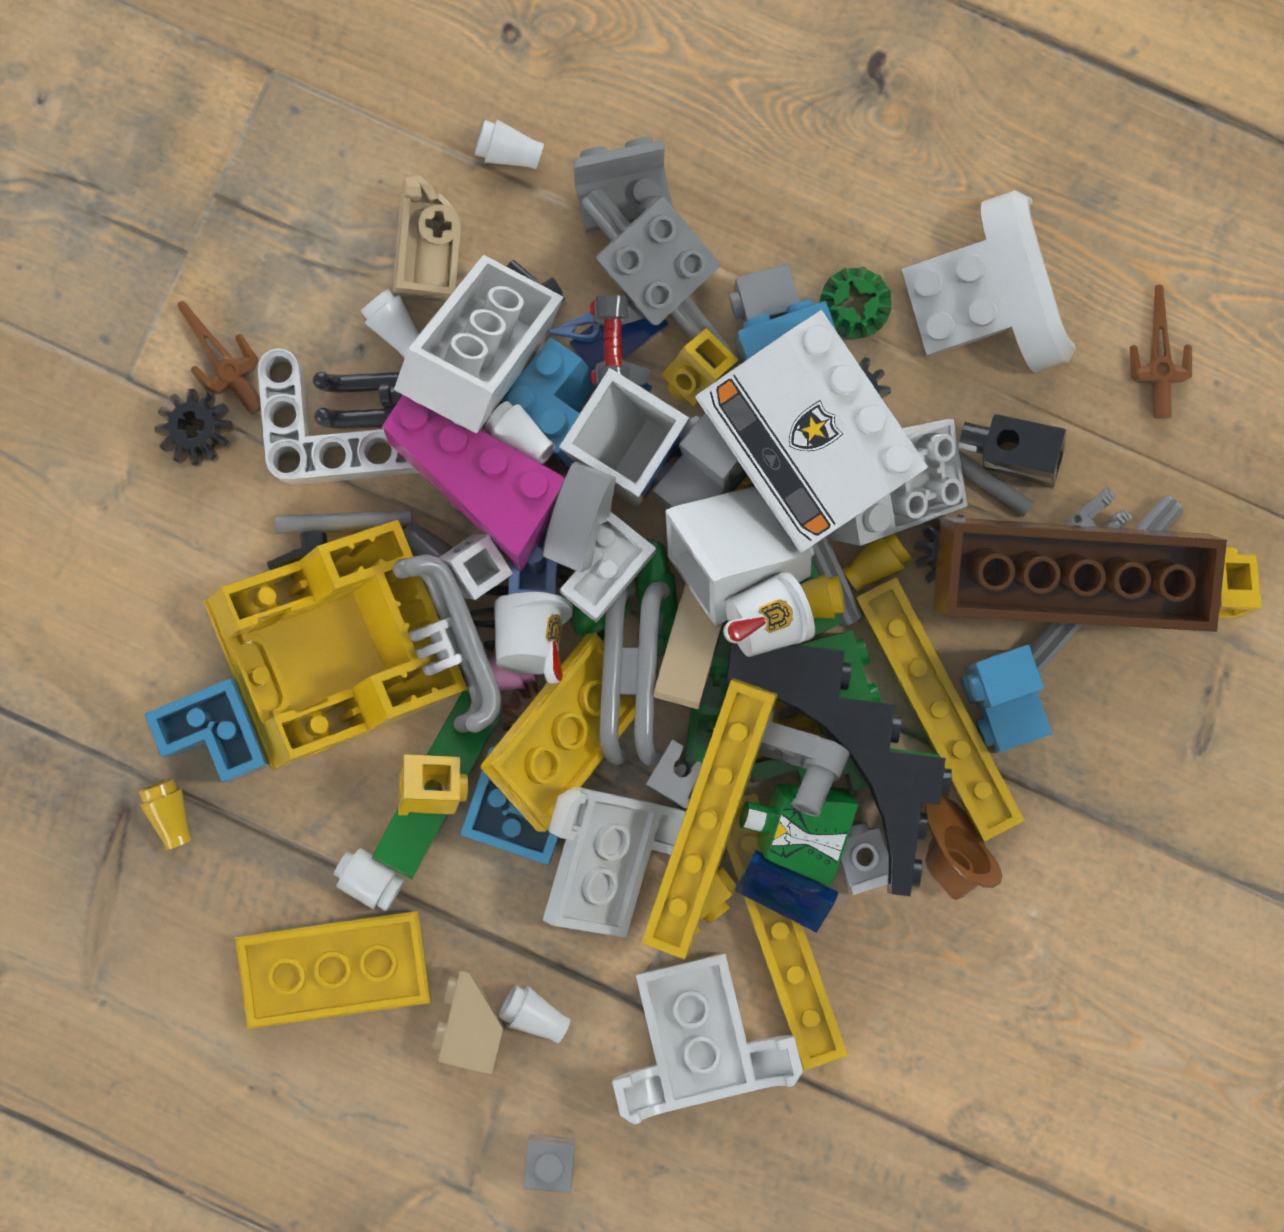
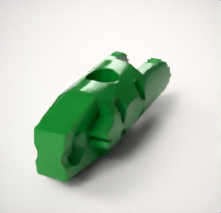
M646 538L656 548V553L638 573V577H635L639 623L642 599L648 586L651 583L661 581L670 588L669 596L661 600L657 646V657L665 654L678 610L675 574L670 573L668 552H666L667 547H664V544H660L659 541L655 542L654 539Z

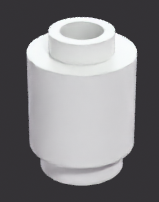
M359 848L355 854L347 851L333 875L340 878L336 886L338 889L373 910L379 907L387 911L405 882V879L396 875V871L372 859V854L362 848Z

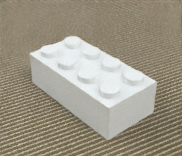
M483 255L408 348L394 390L477 434L548 337L549 333L547 330H550L563 296Z

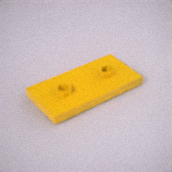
M588 633L584 636L561 665L562 680L554 684L547 682L480 766L537 832H546L549 829L558 795L573 787L581 788L604 758L600 745L599 731L604 642L597 633ZM620 695L618 739L635 718L636 697Z
M419 910L235 937L247 1029L432 1002Z

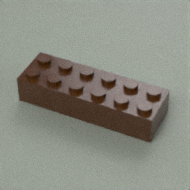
M941 516L933 609L945 616L1217 632L1227 540L1207 533Z

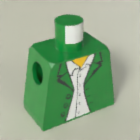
M777 784L773 789L768 806L750 801L744 803L739 820L740 828L759 833L757 845L766 859L820 883L832 886L858 808V803L848 789L830 787L821 808V814L818 817L804 814L791 805L800 785Z

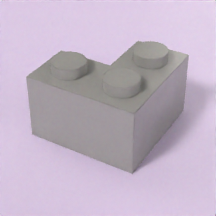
M705 413L702 418L697 415L694 416L686 424L680 435L682 441L679 446L682 456L675 464L668 462L662 467L654 481L656 487L653 489L655 500L668 510L674 506L733 492L746 477L747 473Z

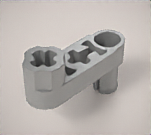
M774 705L758 754L807 769L791 805L804 814L818 817L821 814V808L833 781L839 780L850 755L849 751L843 746L817 735L773 723L772 721L777 711V707Z

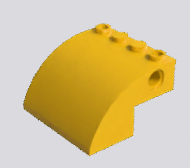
M398 520L319 545L300 561L222 586L208 599L203 601L271 771L379 730L468 689L458 664L430 676H425L422 667L428 663L438 661L437 655L435 653L418 659L415 650L431 644V640L427 636L423 640L412 642L409 632L438 621L439 618L423 579L419 576H409L401 579L393 572L396 562L413 557Z

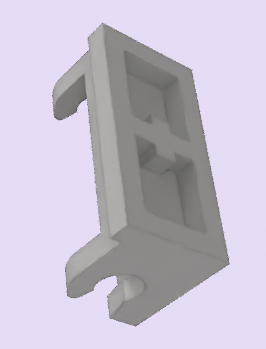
M672 740L645 785L680 806L687 808L690 801L687 797L697 781L702 765L701 762H696L690 768V772L686 777H683L687 769L685 764H679L674 772V763L680 759L683 746Z

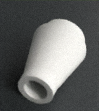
M496 119L495 123L484 120L474 155L485 158L484 163L524 166L537 169L544 143L529 138Z
M387 289L367 304L360 312L367 319L364 323L405 358L408 348L419 336V333L400 295L395 297Z
M508 401L503 402L493 411L485 424V431L491 436L540 464H544L555 449V444L544 435L519 404L513 406Z
M515 985L507 995L499 1012V1018L507 1022V1028L547 1038L557 1044L564 1037L571 1021L570 1018L562 1015L529 986L523 989Z

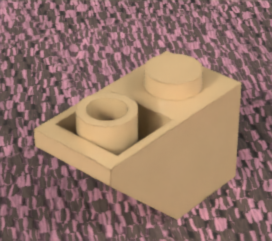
M462 968L458 978L452 976L449 978L444 1003L451 1005L448 1022L439 1021L433 1049L440 1050L439 1063L492 1075L495 1070L505 1024L499 1018L498 1012L474 972L470 969Z

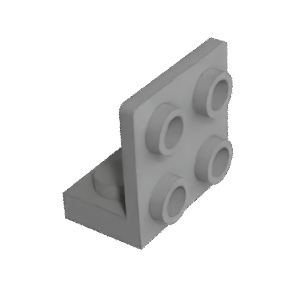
M650 137L636 138L626 142L625 148L607 151L606 147H594L580 153L581 157L573 159L574 181L586 233L602 230L582 206L583 199L597 188L603 189L629 223H632L641 215L636 208L650 196H664L672 206L664 170L665 149L662 140L652 142Z
M650 196L636 208L641 215L596 256V261L625 295L628 296L650 324L658 325L722 265L664 196Z

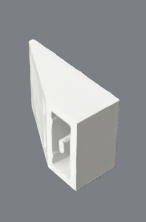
M945 419L902 428L928 468L827 535L828 539L861 546L968 506L954 419Z

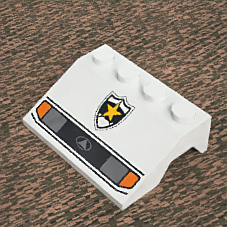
M822 310L783 334L695 396L800 553L928 468Z

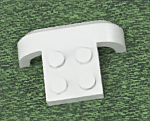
M1014 190L982 201L981 218L987 240L902 269L926 355L933 356L1013 329L1021 353L1027 365L1034 373L1069 363L1076 347L1074 342L1068 337L1063 326L1030 213V205L1033 204L1032 198Z
M573 787L558 795L548 831L566 840L543 921L552 926L626 938L651 850L672 854L686 811L662 804Z
M725 953L636 974L657 1064L637 1069L612 1079L621 1117L635 1125L657 1114L775 1086L791 1087L796 1084L803 1070L793 1035L776 1036L751 1042L746 1041Z

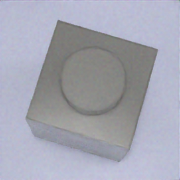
M789 264L737 277L734 285L735 292L729 293V300L735 319L743 318L744 322L763 314H769L770 319L788 314L787 307L799 302Z
M530 1134L527 1146L524 1189L570 1193L576 1138Z

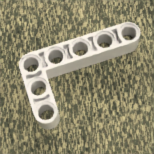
M272 349L261 357L258 364V379L265 461L268 470L279 481L289 485L419 473L392 446L391 456L385 463L373 464L369 462L368 453L373 445L380 442L390 445L383 429L310 436L305 374L302 365L291 352L285 349ZM281 362L292 364V374L289 379L281 383L271 380V371L276 364ZM286 406L295 408L296 419L292 425L285 428L275 425L274 419L278 410ZM333 447L345 449L346 459L340 467L330 469L324 466L323 458L326 451ZM285 452H298L300 455L298 468L290 473L280 472L278 467L280 457Z

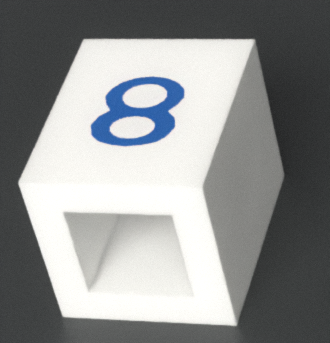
M472 534L439 557L450 566L456 576L463 597L476 600L513 574L490 536L485 534Z

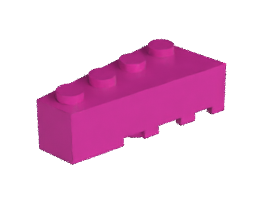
M402 395L382 426L388 443L429 483H432L459 512H462L482 534L489 535L493 543L522 571L549 528L552 513L565 477L486 432L479 430L476 434Z

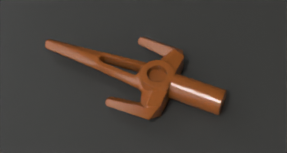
M1161 284L1155 286L1150 363L1141 367L1138 347L1131 345L1129 347L1132 379L1138 383H1153L1154 418L1166 419L1172 417L1171 383H1182L1192 377V346L1189 344L1184 346L1182 367L1173 364L1167 329L1164 288ZM1159 329L1162 330L1163 336V357L1158 356Z
M180 301L177 305L198 338L216 371L215 376L210 380L198 366H193L191 368L193 375L206 392L217 395L231 388L250 415L260 411V397L246 379V376L255 370L259 359L243 335L238 334L235 339L244 357L235 359L210 333L185 301ZM205 338H209L224 357L223 360L218 361L206 343Z

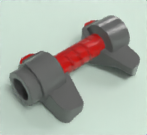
M609 295L596 297V300L590 304V314L594 316V324L602 326L604 330V361L597 363L595 370L591 372L592 383L598 386L608 369L611 368L636 385H644L649 379L650 369L622 361L621 335L622 325L644 319L645 316L632 301H628V296Z

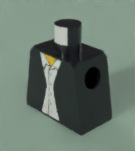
M994 414L990 427L965 421L958 448L983 454V467L987 470L1054 488L1066 446V429ZM1004 442L1017 444V447L1011 451H1003L999 448Z

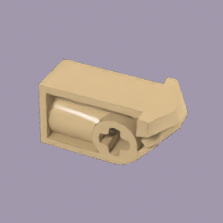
M422 176L407 177L403 181L399 199L392 294L394 296L400 295V297L446 302L456 289L461 235L460 217L454 207L441 194L437 195L432 186ZM431 221L439 222V229L443 230L440 238L433 237V230L428 228Z

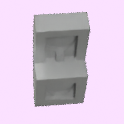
M579 462L571 464L552 513L543 557L581 573L591 568L598 526L609 520L616 477Z

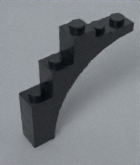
M731 643L726 686H729L730 681L735 678L778 694L776 701L796 709L823 728L837 744L849 751V757L867 783L882 820L888 854L887 893L911 897L912 887L919 888L922 876V860L915 859L917 840H925L928 824V813L921 812V803L940 805L941 796H949L952 769L945 768L946 758L890 751V744L899 742L901 731V716L894 715L895 704L839 697L840 689L848 690L850 683L851 663L843 662L845 651L790 645L748 657L742 652L737 643Z

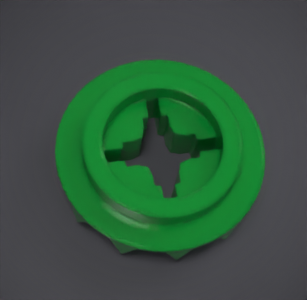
M864 266L859 268L845 267L829 277L820 295V302L826 301L838 335L846 338L861 339L875 334L884 326L892 310L891 290L882 280L881 275L867 270ZM850 285H852L853 290H856L858 296H873L863 305V320H861L859 313H856L853 307L838 309V306H842L844 302L849 300Z

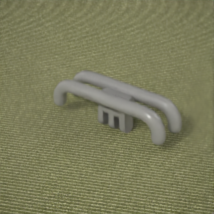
M425 554L402 559L395 563L393 567L394 574L401 579L409 576H419L424 579L440 617L438 621L409 632L412 642L423 640L427 636L431 640V644L415 650L418 659L435 653L437 655L438 661L428 663L422 667L425 676H430L458 664L471 697V705L467 712L455 719L454 728L459 733L482 731L492 724L497 717L501 705V695L456 576L450 566L439 557Z
M661 581L651 583L643 595L640 613L639 648H623L625 604L627 599H631L635 595V586L630 583L606 611L599 731L600 745L604 757L615 765L622 764L627 758L626 751L619 746L618 740L620 695L636 697L634 742L639 759L648 766H656L661 759V753L654 747L653 742L655 703L653 694L656 684L661 600L666 599L670 594L669 586Z

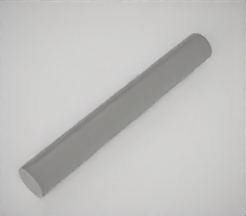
M959 450L962 474L1024 517L1034 502Z
M412 510L275 516L276 534L304 533L317 530L321 532L367 530L398 520L401 528L405 529L413 523Z

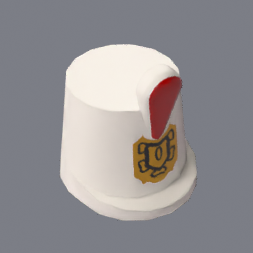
M781 572L726 601L725 609L728 622L724 626V636L729 642L737 643L742 652L748 657L810 640L814 636L815 625L809 602L800 584L791 573Z
M544 592L514 593L501 596L495 600L496 665L500 669L517 674L534 675L544 673L548 683L560 682L563 678L558 650L562 624L572 617L573 604L560 595Z

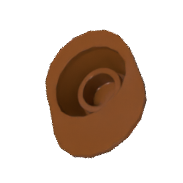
M941 796L940 805L925 804L924 812L928 813L927 825L933 836L928 845L925 858L926 866L930 874L944 888L952 899L958 900L965 897L978 886L994 888L999 885L1002 880L1000 866L984 842L979 838L966 812L957 803L945 796Z

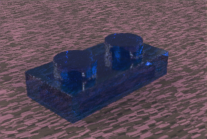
M755 850L734 889L739 894L816 933L835 904L839 893L816 880L769 861L758 850Z

